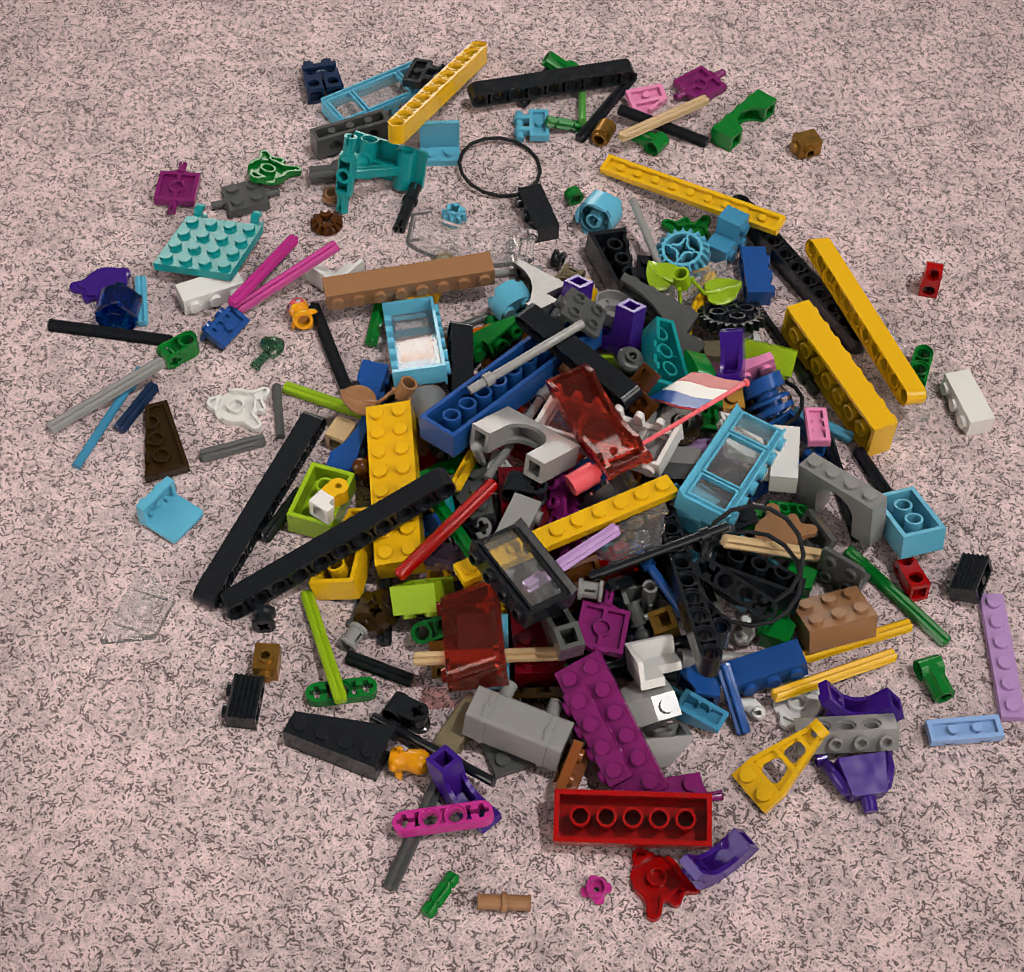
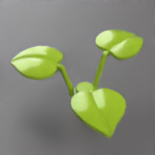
M648 261L646 277L649 286L655 287L659 292H665L671 286H675L678 292V302L681 304L682 292L687 291L691 283L702 295L708 296L709 303L716 306H724L731 303L742 287V281L731 278H715L705 283L704 291L695 281L694 276L690 277L689 270L686 267Z

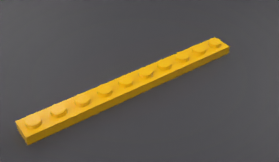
M611 154L607 156L599 168L601 174L716 215H720L730 205L750 215L748 221L750 227L775 236L778 235L786 222L785 215Z
M666 474L532 530V532L549 552L604 529L612 523H618L676 498L678 489ZM519 538L489 551L504 571L534 558L531 553H524L523 543ZM468 558L453 564V570L464 588L484 580L480 571L470 563Z

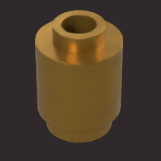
M609 118L600 119L592 132V142L600 147L608 144L617 129L616 124Z

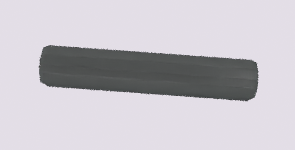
M258 434L204 448L199 451L202 462H208L266 446V440L263 434Z

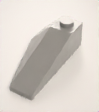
M666 679V685L641 691L634 680L620 690L640 729L672 721L682 715L675 691ZM579 738L580 742H583V745L587 746L585 739Z

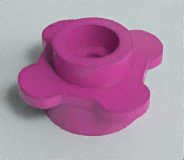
M591 875L586 886L581 888V895L592 899L596 905H602L606 894L612 891V886L602 877Z

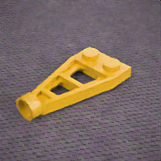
M815 718L807 727L750 757L731 775L766 814L785 798L823 739L830 732ZM813 731L817 734L816 738L812 736ZM800 742L805 747V752L797 762L792 763L784 752L794 743ZM773 759H781L787 766L786 773L778 783H772L763 772V766Z

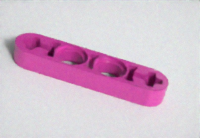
M477 800L401 811L393 817L392 824L395 833L399 837L409 838L486 827L493 822L495 815L492 805L488 801ZM485 810L484 816L479 817L480 811ZM459 812L463 814V818L458 822L449 820L453 813ZM467 812H471V819L468 818ZM429 816L437 817V821L433 825H425L424 820ZM415 819H418L420 826H416ZM403 821H408L406 827L402 828Z

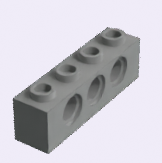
M894 713L793 718V734L807 727L815 718L830 732L823 739L814 755L899 750V727ZM813 731L812 736L816 738L817 734ZM800 742L794 743L797 755H803L805 747Z

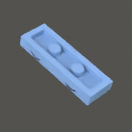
M999 714L926 720L924 724L930 747L1003 741L1005 737Z

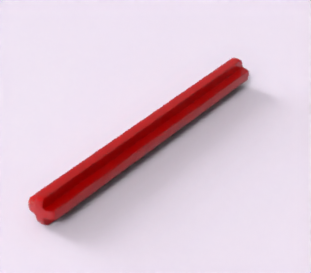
M492 478L487 479L394 570L395 576L401 581L405 580L498 489L497 482Z

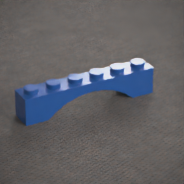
M363 359L357 375L358 385L370 388L375 393L376 400L386 395V387L391 385L392 374L389 372V364ZM361 416L357 428L351 436L330 452L327 466L353 472V461L360 457L366 459V446L368 443L366 416Z

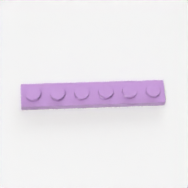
M983 593L979 607L1000 721H1024V702L1004 595Z

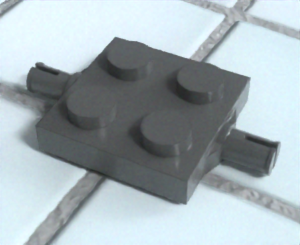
M249 180L221 187L223 200L213 201L211 206L213 210L225 207L229 211L230 217L253 213V211L270 209L269 198L280 196L278 187L266 190L261 183H253Z

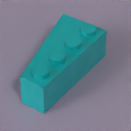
M656 316L643 330L641 338V353L644 362L661 376L648 392V396H652L688 375L674 321Z

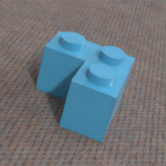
M730 205L721 212L717 219L716 231L707 241L711 251L710 261L722 267H725L729 261H734L741 246H746L747 244L746 234L750 228V224H748L749 214Z

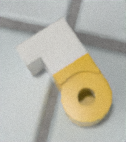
M334 478L309 500L310 514L329 525L334 520V510L349 500L347 481L342 478Z

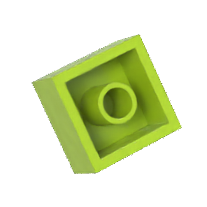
M453 576L408 580L389 587L393 616L402 615L403 619L416 618L417 615L425 614V617L438 616L439 613L446 612L449 607L457 604Z

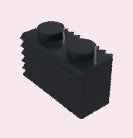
M963 552L960 560L954 563V574L952 578L947 580L946 590L950 594L951 601L980 604L991 572H993L990 557L983 554L975 555Z
M235 673L233 681L228 682L226 696L229 697L228 703H223L221 713L222 718H225L226 727L257 730L265 691L263 676Z

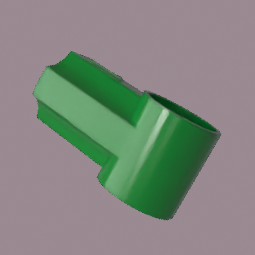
M548 51L541 65L549 70L578 66V63L573 60L566 61L554 52Z
M648 131L630 139L644 146L645 151L652 156H657L669 145V138L662 131H657L656 133Z
M939 654L913 661L914 673L918 675L916 677L919 681H924L935 703H944L954 697L955 692L945 675V665Z

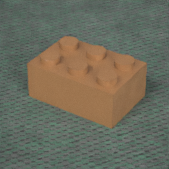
M857 585L802 599L798 604L795 614H790V620L796 624L795 633L809 654L876 637L877 613Z

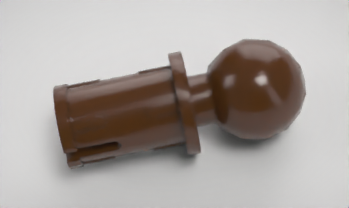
M362 457L357 458L352 463V470L357 478L364 483V486L370 489L369 461Z

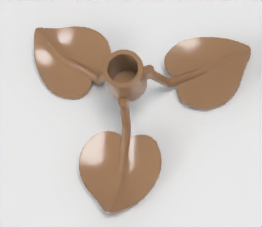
M403 376L397 387H392L379 400H376V395L370 388L363 385H353L346 389H341L340 396L344 404L352 412L366 416L365 407L380 405L392 394H395V398L400 402L407 400L412 402L413 399L411 397L418 384L414 378ZM416 426L418 456H426L429 452V442L420 437V429Z

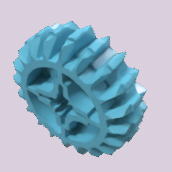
M674 228L673 234L667 232L666 237H661L660 243L656 245L659 252L658 257L662 260L661 263H671L678 267H686L689 270L690 277L693 274L699 277L700 271L705 272L706 265H709V258L711 257L710 245L706 242L705 236H701L699 231L693 233L692 228L689 231H685L682 228L679 232Z

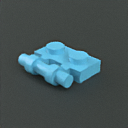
M529 109L528 114L516 111L513 118V123L516 126L514 129L516 140L522 143L524 137L529 136L530 141H549V127H546L544 123L548 116V109Z

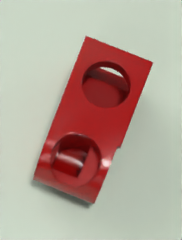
M926 261L924 272L919 281L918 296L937 298L944 264ZM928 286L933 287L934 291L926 292L923 290V288Z
M914 557L894 561L892 566L893 572L905 591V595L913 602L928 599L931 582Z

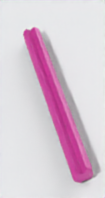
M290 234L228 298V305L237 308L298 244V237Z
M334 240L324 245L250 293L237 309L241 313L248 311L340 250L339 246Z

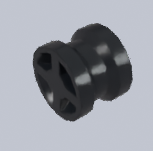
M261 604L252 609V617L254 618L252 629L255 632L271 633L276 629V622L274 620L276 609L273 606Z

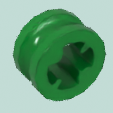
M577 186L569 187L563 196L570 206L580 204L584 199L583 193Z

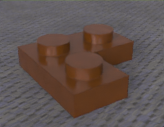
M644 362L630 378L639 386L642 396L628 409L634 415L636 411L643 412L645 422H647L660 406L647 394L661 376Z

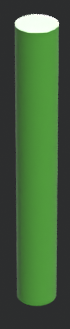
M586 91L578 92L579 124L584 125L586 124Z

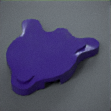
M125 267L100 268L90 273L85 279L72 282L69 286L70 291L75 294H81L85 304L95 301L97 313L104 315L108 313L110 305L126 294L131 273Z

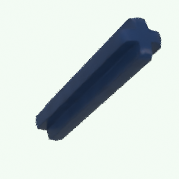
M149 382L114 424L117 432L124 434L145 409V405H148L159 391L157 384Z

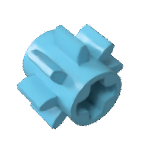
M458 203L447 204V210L442 209L443 224L447 223L450 228L461 227L462 222L467 221L465 207H461Z

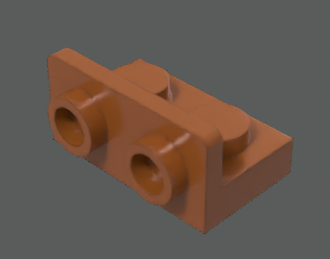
M569 739L551 784L552 788L578 789L589 762V757L585 750L588 747L583 745V742Z

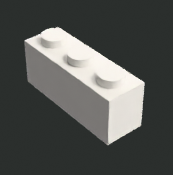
M237 272L232 281L198 277L176 284L175 287L179 303L185 315H189L227 303L228 298L244 281L239 272Z
M966 369L945 373L940 384V391L943 396H946L950 411L955 413L959 428L963 429L966 436L991 431L995 416L971 371Z
M773 425L782 430L786 429L783 437L786 439V443L781 452L776 451L777 457L773 465L769 466L764 481H768V491L796 493L799 470L800 427Z

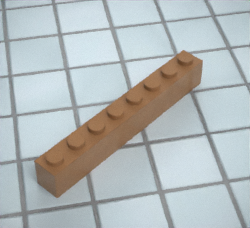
M490 251L323 277L322 284L327 311L492 285L495 284V269Z

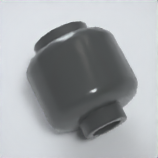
M626 346L618 351L613 358L612 365L627 377H632L644 363V358L638 349Z

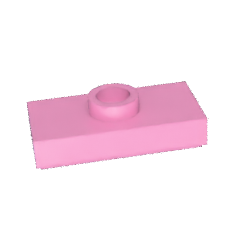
M826 407L804 408L803 417L807 446L830 447L831 437Z

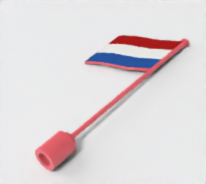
M691 372L650 397L655 402L664 403L679 409L692 410L693 412L601 466L587 462L564 476L567 486L575 496L582 494L601 482L600 477L602 476L601 471L744 386L749 387L750 381L748 379H743V381L723 379L699 372Z

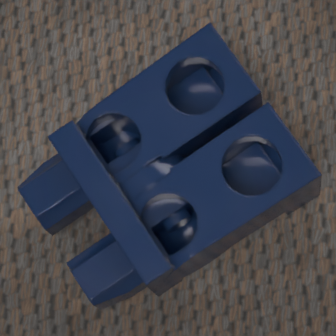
M324 58L321 60V63L314 64L311 60L304 61L303 65H301L302 80L308 105L321 103V98L325 97L324 89L326 96L344 89L336 62L331 61L330 58Z

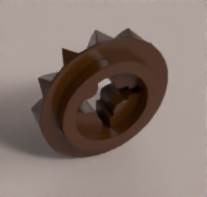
M320 210L319 214H314L313 218L310 219L311 229L316 234L331 236L342 229L343 220L337 211L331 213L330 210L327 212Z

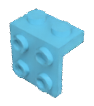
M168 476L161 482H158L153 490L146 497L141 498L136 505L139 522L171 543H177L204 515L202 509L176 493L175 482Z

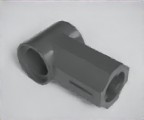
M339 159L332 161L330 165L309 166L310 182H332L336 185Z

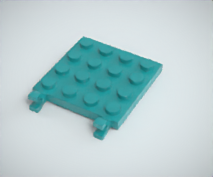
M197 203L194 208V215L186 216L153 262L154 270L232 281L264 233V223L260 221L262 211H253L250 223H240L208 218L207 214H203L206 208L205 204Z

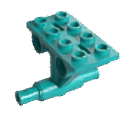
M355 131L353 138L351 133L344 134L343 150L339 153L336 172L335 193L337 195V204L335 211L339 213L341 209L340 214L348 213L349 198L353 195L355 179L369 180L374 177H380L392 181L393 188L400 191H408L409 184L416 182L414 188L419 183L423 189L428 152L402 144H392L386 139L360 131Z

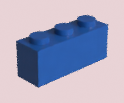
M741 246L738 261L744 300H746V303L759 302L761 305H770L771 298L775 297V285H771L773 272L769 270L770 255L766 254L765 246Z
M797 638L727 661L731 666L740 697L744 695L751 696L757 691L775 688L781 683L790 680L796 681L808 675L807 662Z

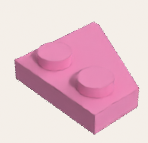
M661 83L625 90V98L629 107L650 115L663 106L668 98Z

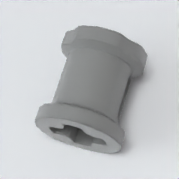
M579 578L577 600L589 598L602 602L604 580L591 582Z
M351 622L346 634L338 638V645L347 652L351 650L356 652L361 640L368 637L367 629L358 622Z

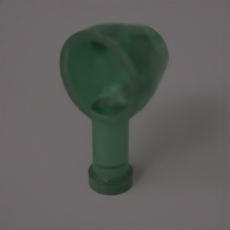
M275 336L263 337L260 341V348L263 352L255 361L250 363L251 367L259 371L260 367L269 358L275 359L284 350V341Z

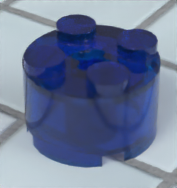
M115 282L114 285L102 288L94 313L97 323L103 326L134 329L138 322L143 297L127 287L123 282Z

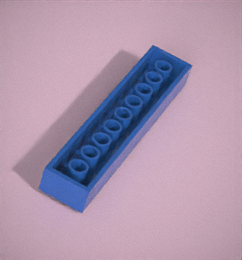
M566 321L563 326L567 328L572 324ZM602 329L597 339H592L581 330L574 334L593 350L602 345ZM530 336L526 337L419 416L420 437L450 456H457L471 445L469 442L473 423L507 406L514 410L520 408L533 398L540 388H543L550 377L558 379L562 376L557 370L562 362L546 350L497 379L496 383L492 386H485L471 395L467 390V386L481 379V375L488 371L493 372L539 344Z

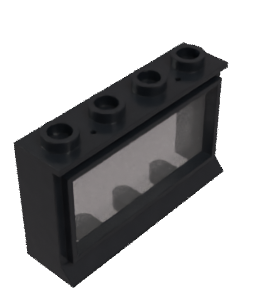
M521 517L511 526L475 542L474 540L471 541L468 553L470 563L474 567L476 566L482 574L485 583L490 584L496 592L499 601L507 606L513 619L519 622L523 629L573 605L578 588Z

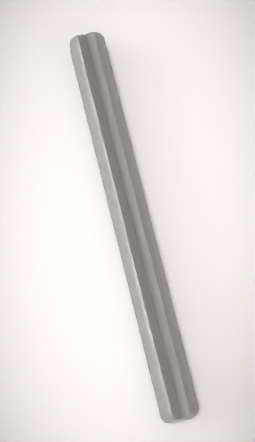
M156 357L47 422V428L52 434L57 433L166 367L161 357Z

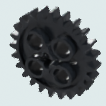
M735 299L724 306L704 303V306H700V309L697 310V313H699L697 319L699 326H703V329H709V332L717 331V334H719L721 329L744 327V333L752 334L753 330L759 331V328H764V325H766V311H764V307H760V304L754 305V302L746 303V300L738 301V299Z

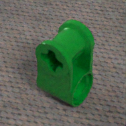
M192 331L181 332L170 340L162 342L156 349V354L164 359L168 369H174L195 358L200 353L197 336Z

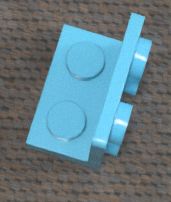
M459 120L426 121L420 127V150L428 152L427 166L458 165L457 162L460 156Z

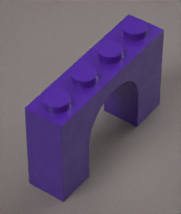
M576 274L564 280L562 295L564 296L573 287L591 299L594 282ZM630 298L618 303L615 309L612 329L609 330L602 327V345L600 348L617 354L621 348L626 346L635 347L639 350L647 306Z

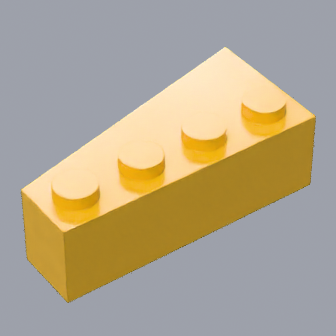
M367 507L349 508L343 521ZM373 542L319 572L315 577H311L308 584L317 600L360 599L364 593L373 555Z

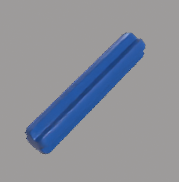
M722 663L718 677L736 734L744 735L749 733L751 729L729 663Z

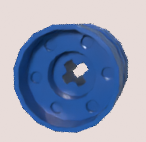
M780 370L751 381L749 387H743L744 401L753 400L754 402L753 405L746 409L747 413L757 409L758 414L755 417L766 421L784 413L790 406L794 405L793 399L782 402L781 398L789 395V391L778 393L777 388L785 383Z

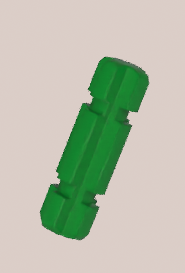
M548 115L544 121L546 127L554 128L555 126L556 129L568 131L571 129L573 132H578L581 128L578 120L571 121V119L555 118V116Z
M449 870L443 876V881L438 883L429 896V900L421 907V913L429 919L434 918L438 912L437 909L441 908L452 892L451 889L455 888L459 882V876Z

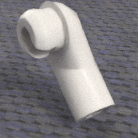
M743 615L739 618V621L752 623L750 615ZM741 626L742 630L738 634H734L735 643L738 646H747L756 636L754 628Z
M741 698L745 712L756 721L764 719L766 710L756 699Z

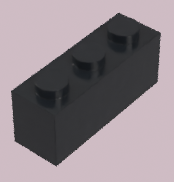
M541 183L518 188L515 205L517 209H521V218L523 223H527L529 237L532 236L535 243L559 239V223Z

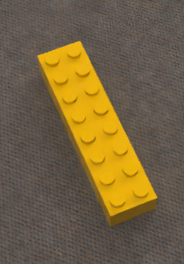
M810 300L787 306L781 334L791 348L798 350L797 357L804 367L811 371L814 381L821 389L822 395L846 429L854 432L853 439L857 445L864 447L869 456L890 450L898 424L896 416L886 407L885 401L876 393L872 383L868 382L861 368L857 367L850 353L844 349L840 339L833 334L829 324L823 320L818 309L812 305Z
M410 400L365 407L371 505L420 477L416 416ZM423 513L373 541L374 563L380 579L396 577L394 570L425 540ZM426 560L410 575L427 572Z

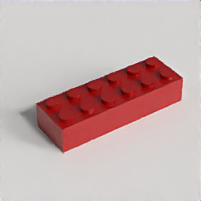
M555 789L554 845L710 850L712 848V793Z

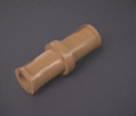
M502 891L501 894L477 893V910H500L501 913H507V911L530 912L531 895L507 894L506 891Z

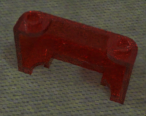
M481 581L441 596V602H436L437 616H442L446 668H441L442 683H447L449 692L478 689L479 685L485 688L508 686L509 678L504 644L502 605L497 598L496 592L490 584L488 585L485 581Z

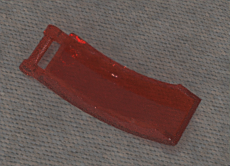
M585 363L545 380L557 408L575 439L589 458L605 473L609 481L616 478L617 474L633 467L653 462L652 455L643 445L640 435L618 413L591 366Z

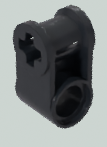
M510 471L504 482L501 496L505 500L511 501L515 492L532 499L536 495V500L542 502V507L547 502L548 482L540 484V488H538L537 481L529 478L522 472Z
M396 691L382 710V715L385 718H392L400 722L402 727L415 734H423L430 729L431 721L428 717L429 708L427 705L409 697L403 692Z

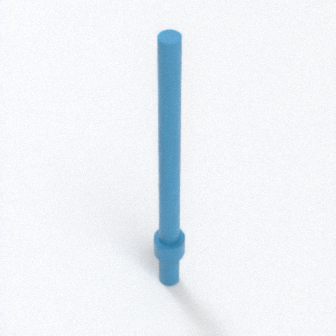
M137 385L115 398L73 462L72 466L74 468L80 469L130 392H134Z

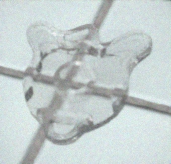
M875 389L879 397L885 401L889 411L897 418L898 424L892 442L900 440L901 429L913 432L918 422L929 420L930 412L914 405L902 406L898 403L895 396L887 395V392Z

